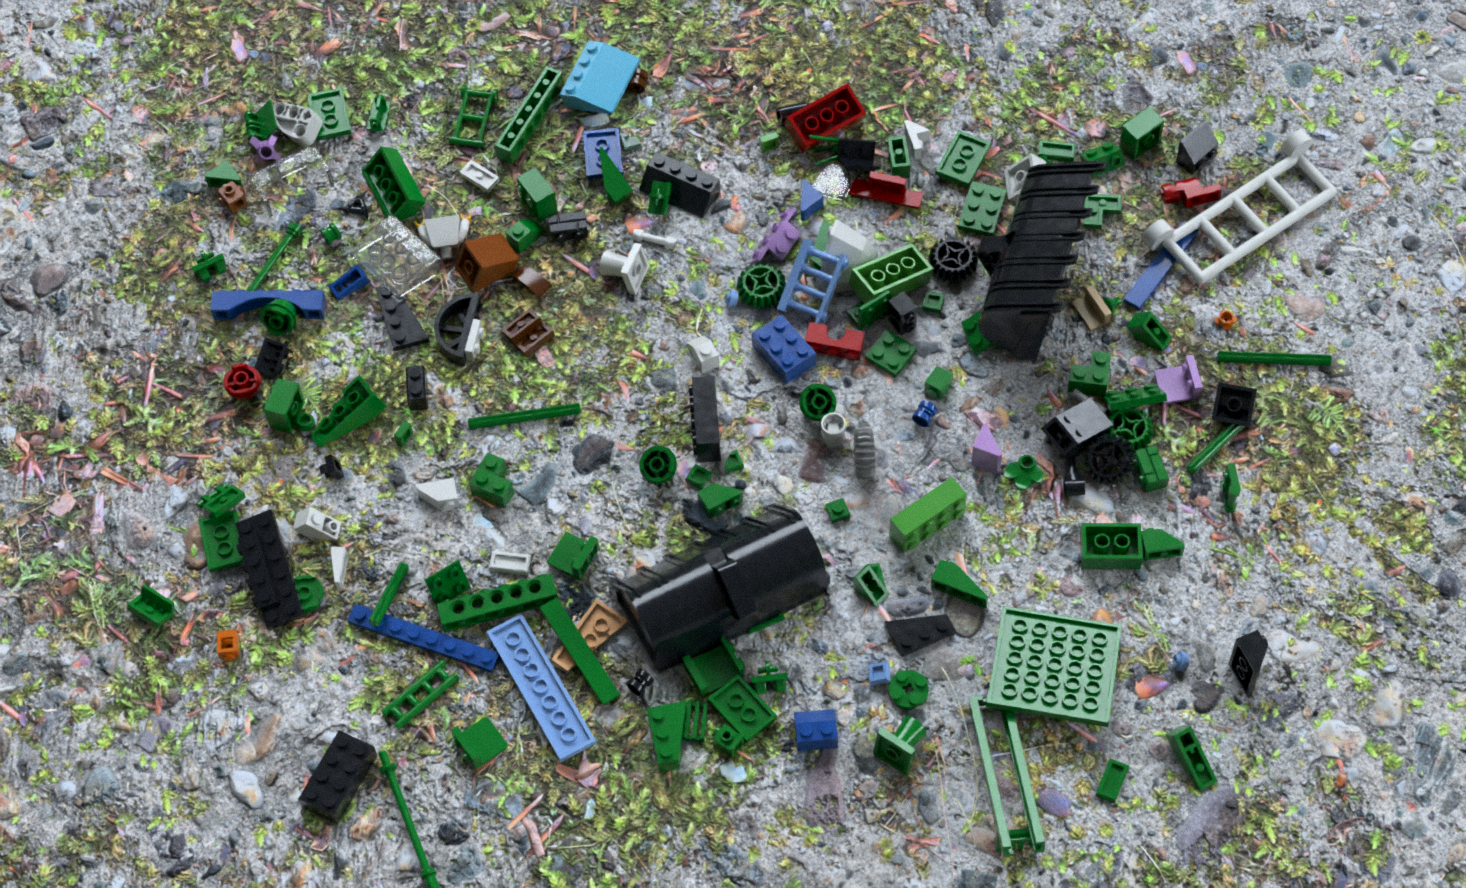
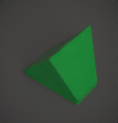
M880 563L866 564L854 576V590L875 607L890 594L885 586Z

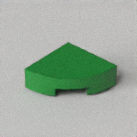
M737 449L732 451L726 459V474L744 468Z

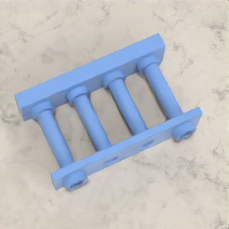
M803 239L777 309L788 312L789 309L793 308L816 317L814 323L822 324L828 318L829 313L827 311L841 274L849 264V255L841 253L840 257L837 258L815 249V242ZM814 256L835 264L836 268L833 276L809 267L807 264L809 257ZM806 273L829 282L826 293L802 284L800 281L802 274ZM801 291L823 300L819 311L796 302L793 299L795 293Z

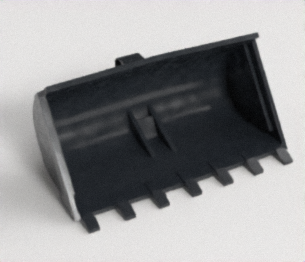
M1075 161L1040 164L1030 167L1005 236H984L981 239L976 255L991 277V281L978 322V328L985 339L997 347L1012 352L1013 357L1036 362L1050 314L1062 311L1063 302L1054 301L1058 289L1070 286L1071 279L1062 278L1065 266L1077 263L1078 255L1069 253L1073 242L1084 240L1085 231H1077L1080 219L1091 217L1093 209L1083 208L1087 196L1098 194L1100 186L1091 185L1094 173L1105 171L1106 162Z
M773 503L766 506L768 512L757 517L745 516L740 519L742 524L730 529L720 528L714 531L715 536L702 542L695 540L688 544L689 548L677 554L668 553L662 556L663 561L652 567L643 565L636 569L638 574L624 581L619 578L609 581L611 585L609 588L652 666L658 673L681 664L682 658L690 655L692 659L720 646L722 637H725L727 642L748 633L749 629L776 618L781 613L785 614L827 592L830 576L825 570L822 555L808 526L795 509Z

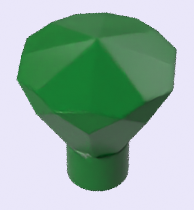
M1109 297L1102 298L1112 313L1116 306L1122 303L1119 297L1114 299Z

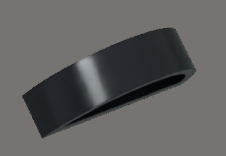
M477 293L460 295L448 301L438 312L434 323V333L439 350L449 361L460 366L466 365L465 347L473 319L478 320L482 305L480 294ZM468 308L466 317L460 310ZM453 314H456L464 326L462 328L444 324ZM441 332L461 334V336L445 344L441 338ZM458 345L457 351L452 349Z

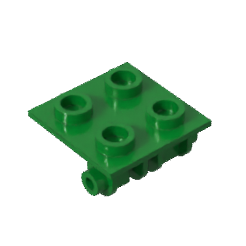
M271 100L256 113L248 110L244 114L249 141L252 136L259 141H265L277 129Z
M459 560L424 579L430 591L428 594L434 600L436 607L438 603L447 599L452 600L471 588Z

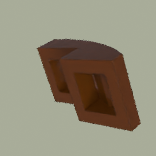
M523 264L511 275L514 281L525 286L527 292L538 298L552 287L542 275L526 264Z

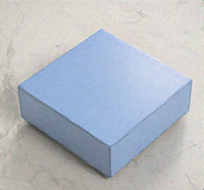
M885 661L869 665V684L874 686L891 682L889 662Z

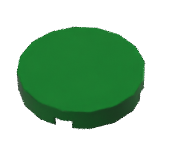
M302 575L294 578L304 613L317 609L324 598L322 584L312 576Z

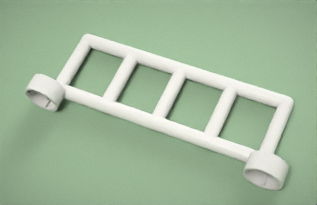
M1299 129L1292 133L1281 145L1282 152L1287 156L1285 159L1177 229L1173 230L1164 219H1160L1148 227L1141 239L1152 251L1164 246L1194 280L1202 284L1335 197L1337 189L1303 155L1309 149L1313 140L1303 129ZM1295 164L1322 190L1321 193L1301 206L1274 179ZM1263 185L1290 211L1289 214L1269 227L1242 201L1243 198ZM1231 206L1258 233L1236 249L1209 222ZM1197 228H1200L1225 254L1224 257L1204 270H1201L1176 243Z

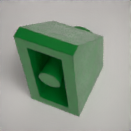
M533 219L518 220L505 234L509 245L521 254L546 232V229Z
M1152 312L1135 313L1127 325L1128 330L1137 340L1160 351H1164L1172 338Z
M1148 528L1141 531L1144 561L1183 556L1184 543L1164 530Z

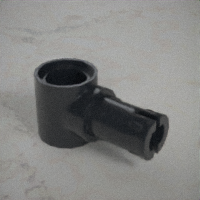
M1075 460L1065 461L1066 477L1063 480L1065 497L1085 495L1084 478H1080V475L1077 474Z

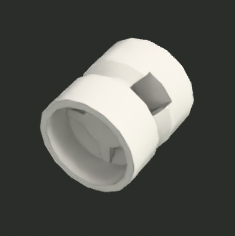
M828 413L821 421V439L829 447L842 445L846 438V421L839 413Z

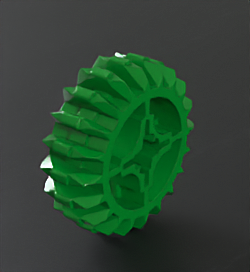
M760 262L759 266L753 263L752 268L746 267L745 271H741L737 279L736 288L742 303L746 302L748 307L753 305L754 309L760 307L763 310L765 306L770 309L771 304L777 306L786 286V281L781 269L777 270L775 265L770 267L769 263L763 266ZM771 280L776 284L775 288L772 287ZM748 284L753 289L752 292L747 288Z
M1133 407L1114 410V412L1110 411L1107 416L1113 425L1119 423V427L1115 431L1112 427L1106 434L1110 437L1114 433L1117 437L1119 435L1123 436V440H1129L1128 446L1132 445L1134 447L1131 451L1134 453L1135 450L1146 449L1148 444L1151 443L1154 435V425L1151 423V417H1146V412L1140 413V408L1133 410ZM1139 430H1142L1143 434L1137 438L1136 434Z

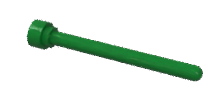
M290 222L286 228V236L247 291H256L290 241L301 234L303 229L299 224Z

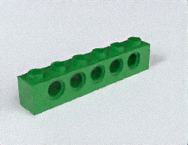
M549 66L545 67L496 142L495 151L497 158L513 164L564 86L561 71Z
M552 573L548 575L541 574L533 579H522L514 584H503L495 589H484L476 594H465L453 600L447 599L438 603L437 608L444 633L540 608V606L554 598H558ZM533 590H540L538 593H532ZM514 595H521L519 598H512ZM495 600H502L500 603H493ZM476 605H483L481 608H474ZM457 610H463L462 613H455Z

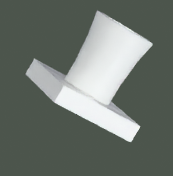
M634 243L628 257L606 250L600 260V273L603 276L623 277L629 294L636 295L650 265L642 245Z

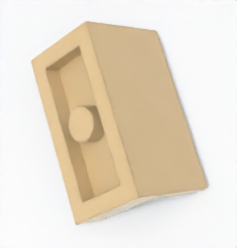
M1093 285L1086 287L1085 296L1072 301L1071 304L1090 332L1110 323L1112 312Z

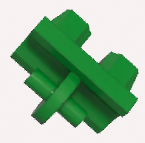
M652 182L651 193L648 195V198H650L649 214L667 215L669 196L671 194L670 182Z
M204 250L200 251L201 257L195 259L198 265L192 267L195 277L198 276L202 283L211 279L208 271L213 268L217 275L227 272L225 258L222 253L214 257L213 252L205 254Z
M765 661V667L758 668V674L766 673V675L751 677V685H754V690L758 695L767 693L766 683L768 682L774 683L775 692L785 691L786 680L788 679L787 673L771 675L770 672L778 671V666H770L769 661Z

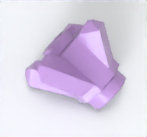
M271 135L265 141H259L252 136L249 142L258 151L254 162L260 165L264 160L268 159L279 161L282 155L274 150V144L277 140L275 136Z

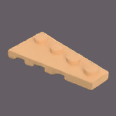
M595 599L576 627L592 652H594L628 622L624 616L598 599ZM563 645L551 659V663L566 673L576 666Z

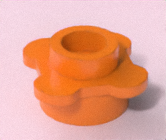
M1223 310L1219 317L1215 318L1214 322L1216 325H1221L1224 330H1230L1231 325L1237 322V317L1232 312Z

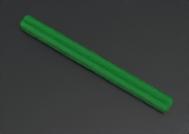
M1218 351L1217 354L1218 362L1330 366L1332 363L1331 355L1240 351Z
M579 403L475 417L468 419L469 429H478L580 414L581 409Z

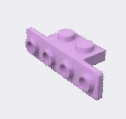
M795 207L789 210L786 208L780 214V221L771 227L770 231L772 232L770 235H767L761 241V248L756 249L751 255L753 258L749 263L751 266L753 263L757 264L766 252L779 262L785 258L801 235L788 222L796 211Z

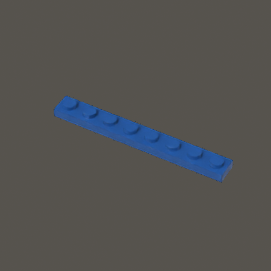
M358 604L354 605L347 619L350 625L490 673L494 672L500 658L499 653L387 614L384 615L379 626L375 627L369 624V618L374 610Z

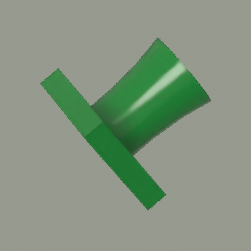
M906 716L894 734L883 727L878 731L873 754L902 774L907 775L911 771L916 751L913 747L926 736V730L918 720Z

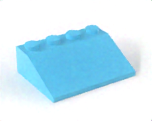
M588 41L559 95L568 109L613 115L641 60L639 57L604 42Z

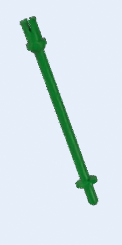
M381 750L379 757L383 766L380 768V774H386L422 868L421 880L425 882L427 888H440L436 878V870L429 866L394 771L397 769L396 763H390L387 752Z

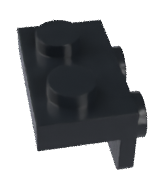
M265 337L254 368L260 375L274 380L277 374L281 375L284 364H282L283 358L286 359L290 351L287 348L288 341L285 340L282 344Z

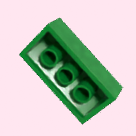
M381 146L361 170L389 224H394L416 215L426 203L397 149Z

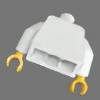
M463 213L460 214V217L459 215L432 219L423 218L421 224H417V221L414 223L422 241L428 247H432L434 251L441 250L442 259L447 260L453 258L452 249L459 248L460 243L464 242L469 231V225L471 224V214L466 218L463 217Z

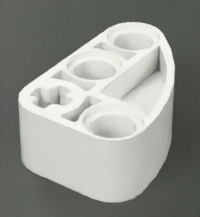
M283 102L276 103L273 106L277 126L298 145L304 147L312 145L322 126V119L310 108Z

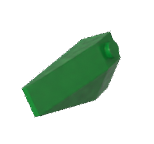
M360 375L345 387L340 401L332 405L333 410L330 415L324 417L312 433L311 437L318 447L321 448L373 420L387 407L379 395Z

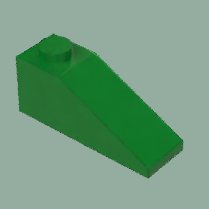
M600 147L599 153L606 193L604 196L609 204L613 203L616 207L633 196V189L603 147Z
M940 559L931 578V588L986 609L988 596L959 566L951 561Z
M1182 725L1165 734L1174 754L1199 791L1217 782V778L1191 726Z

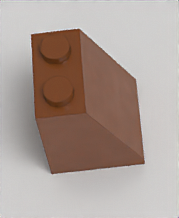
M502 233L465 241L455 268L471 291L475 293L515 272L519 257Z

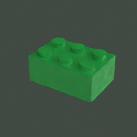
M1081 523V569H1141L1143 561L1141 523Z

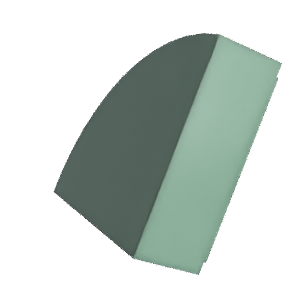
M628 134L620 135L624 152L642 148L639 139Z

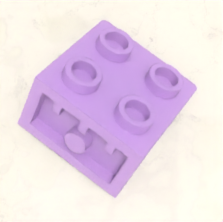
M1194 355L1186 356L1182 366L1154 371L1157 386L1167 394V401L1162 402L1163 404L1200 399L1203 386Z

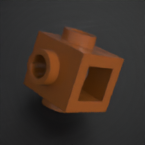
M233 181L224 184L217 190L219 203L222 207H227L232 214L247 205L243 188L240 185L237 186Z

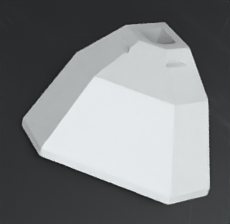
M835 220L834 225L828 229L827 236L829 238L826 251L824 252L837 258L840 257L841 253L849 255V264L846 270H843L834 292L837 293L853 290L848 284L852 269L877 259L878 252L866 237L841 221ZM821 259L823 262L821 271L833 276L836 265ZM817 278L815 286L817 290L826 293L829 282Z

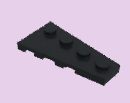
M390 283L376 287L393 350L398 351L430 342L428 335L395 284Z

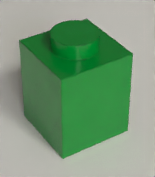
M936 366L925 381L924 392L932 398L941 400L952 385L953 374Z

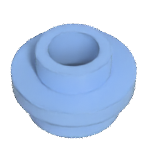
M731 289L729 293L726 292L724 303L727 304L728 308L736 307L738 292H734Z
M1178 651L1173 656V666L1176 667L1177 671L1187 669L1189 666V655L1184 653V651Z

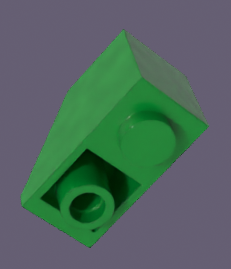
M712 484L697 492L698 502L709 519L714 516L718 517L724 511L735 508L743 502V493L740 489L719 484Z

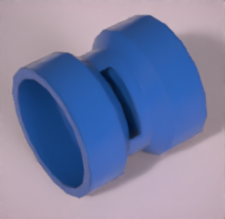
M921 401L918 405V411H915L912 416V420L919 426L928 427L931 423V417H934L937 412L936 406L931 402Z

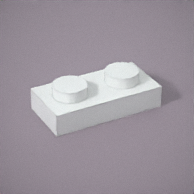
M472 160L460 171L461 177L487 193L500 181L498 176Z
M473 319L465 347L466 359L469 361H474L476 354L478 355L480 352L479 341L484 337V328L481 325V320Z

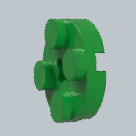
M900 670L892 677L891 682H889L888 694L896 707L902 710H914L915 707L922 706L926 702L929 687L925 676L912 670ZM910 686L914 692L906 694L904 688Z

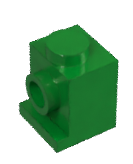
M726 724L722 728L718 726L712 733L713 745L731 758L745 744L744 735L739 734Z

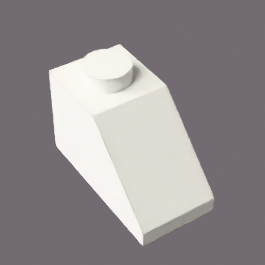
M701 336L687 342L702 373L719 367V355L710 339Z
M454 478L416 484L418 496L439 510H452L455 507H459Z

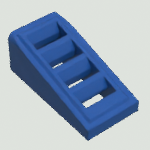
M357 264L328 287L339 301L371 281ZM346 282L347 285H348V287L345 288V286L343 285V283ZM340 286L343 291L339 292L336 287Z

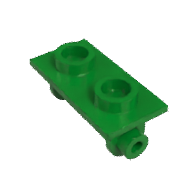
M378 95L373 100L366 130L382 132L385 130L391 102L386 101L383 95Z

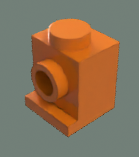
M237 629L217 631V654L225 662H232L235 658L240 657V636Z

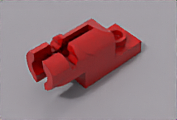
M1197 177L1175 181V185L1171 183L1161 185L1162 189H1160V195L1165 204L1182 200L1185 209L1220 200L1222 193L1220 183L1207 185L1202 188Z

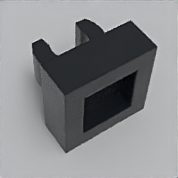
M332 454L324 457L326 464L319 467L320 473H325L326 478L331 476L337 480L343 478L344 473L340 460Z

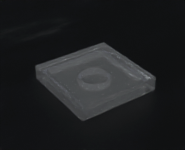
M825 163L822 165L812 186L824 197L844 201L858 171H848L844 166Z

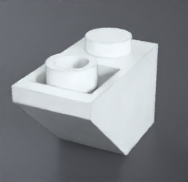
M309 507L297 512L293 530L309 538L337 540L341 522Z

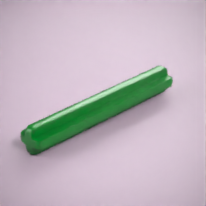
M1230 424L1187 465L1186 470L1190 474H1195L1242 429V425Z
M401 562L397 566L369 618L370 625L377 627L381 623L409 570L408 564Z

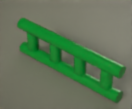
M440 660L382 709L381 712L385 717L392 713L398 720L394 723V726L400 730L458 681L460 677L456 673L449 676L443 670L447 664ZM437 674L444 682L434 689L428 681ZM422 687L429 695L419 702L413 694ZM407 700L413 708L404 715L397 707Z

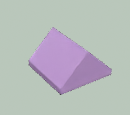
M986 423L983 424L973 445L971 465L994 474H999L1002 453Z

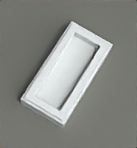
M492 551L489 571L528 575L531 555Z

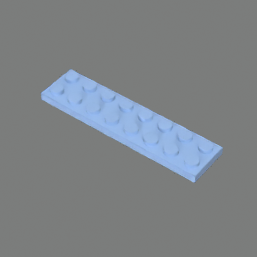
M522 613L486 631L559 761L563 762L595 745L596 740Z

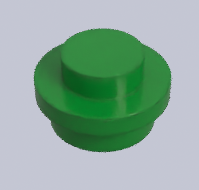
M308 413L300 414L296 420L297 428L301 431H310L315 426L314 417Z

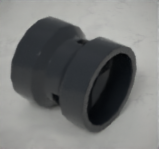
M639 668L635 673V677L630 678L626 685L634 694L641 697L645 692V688L653 684L654 679L644 669Z

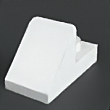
M906 120L904 121V134L914 160L920 159L921 151L924 150L923 142L930 140V130Z

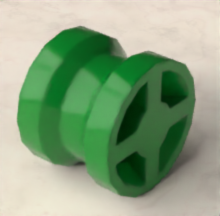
M334 223L329 224V227L326 229H320V233L328 245H331L334 240L342 238L340 231Z

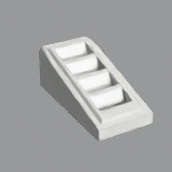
M332 546L330 552L334 582L337 590L342 591L349 556L345 547Z

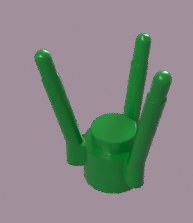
M809 135L811 139L835 142L832 143V146L813 147L814 151L832 150L833 154H836L833 157L816 162L815 166L837 159L839 139Z

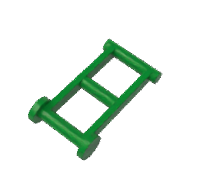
M462 85L461 99L463 101L454 136L449 137V144L485 148L483 138L492 103L496 104L498 101V89H494L493 92L468 89L467 85ZM469 96L488 99L484 116L465 114ZM463 120L482 123L478 140L459 138Z

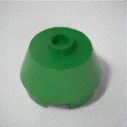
M275 299L261 309L260 324L263 323L267 328V332L275 336L290 333L296 325L295 307L287 300Z
M811 384L802 391L799 398V406L804 416L808 419L822 421L826 414L835 411L836 397L828 386Z
M650 447L641 456L639 463L640 472L650 483L663 484L669 481L676 472V457L667 447Z

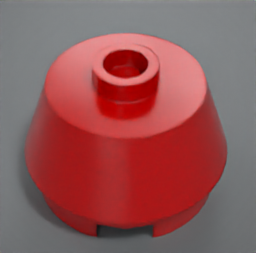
M246 363L233 365L232 369L224 375L223 384L225 391L237 400H251L257 395L261 384L259 372L255 368L247 366Z

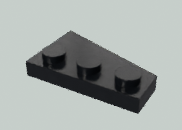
M947 614L884 621V625L902 657L956 634V630Z

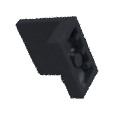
M839 138L837 160L842 166L847 168L846 170L853 172L857 171V169H864L866 172L881 170V166L874 160L876 141Z

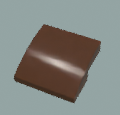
M531 309L525 311L501 330L509 342L526 357L555 336L554 331L544 324L540 316Z

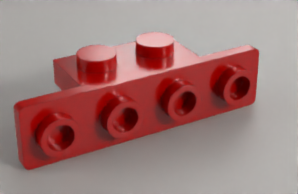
M871 171L869 181L853 178L849 189L850 195L914 209H920L923 199L922 192L906 189V178L887 175L882 172Z

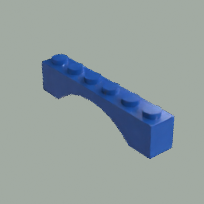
M298 289L293 291L220 290L212 292L210 310L214 320H233L247 311L263 308L275 299H284L289 301L295 307L296 313L305 319H324L326 298L324 291L317 289L307 291Z

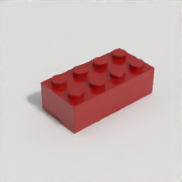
M847 83L787 116L784 125L801 152L804 153L824 142L811 139L809 135L831 138L862 121L866 111Z

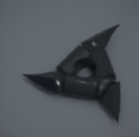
M367 191L356 196L347 205L348 207L337 209L346 213L362 214L368 220V209L363 199Z

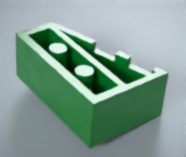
M686 700L647 708L659 773L680 768L687 714Z

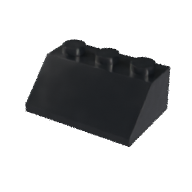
M1258 630L1236 639L1229 660V666L1247 697L1252 696L1268 647L1265 636H1261Z

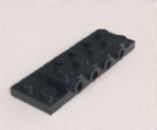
M269 509L235 523L239 534V544L236 545L239 555H243L244 562L241 565L244 572L249 575L250 579L247 580V585L251 591L253 590L255 597H252V602L255 608H259L262 611L266 628L272 630L304 617V609L274 511Z

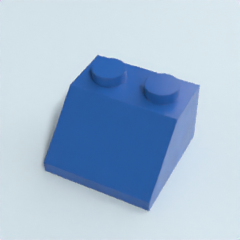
M834 709L794 713L797 751L838 748Z

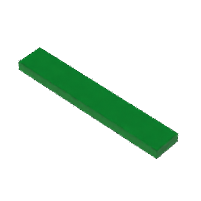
M556 597L540 606V611L602 706L620 697V693L558 598Z

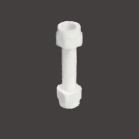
M634 229L632 239L638 242L645 240L665 245V248L674 250L677 245V239L671 236L667 238L644 233L642 229Z

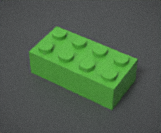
M909 244L853 268L848 284L864 303L869 302L887 290L891 292L892 299L903 291L908 293L930 283L934 268L913 244Z
M953 477L949 478L890 519L889 537L903 553L908 550H914L921 541L930 539L934 532L946 528L950 521L963 516L967 493Z

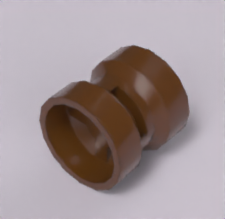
M636 68L628 84V89L634 93H643L646 88L645 82L648 80V73L643 69Z

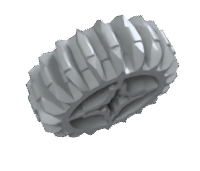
M861 427L854 430L855 473L858 479L867 480L875 476V444L871 428Z

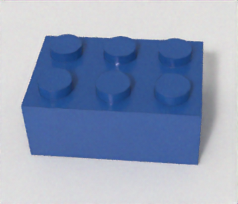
M782 314L752 334V346L786 384L816 365V352Z

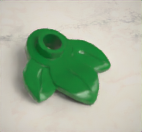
M1024 455L1019 458L1018 462L1010 463L1007 466L1004 477L1015 479L1016 487L1023 491L1030 487L1032 481L1041 483L1043 472L1037 467L1036 460L1032 456Z

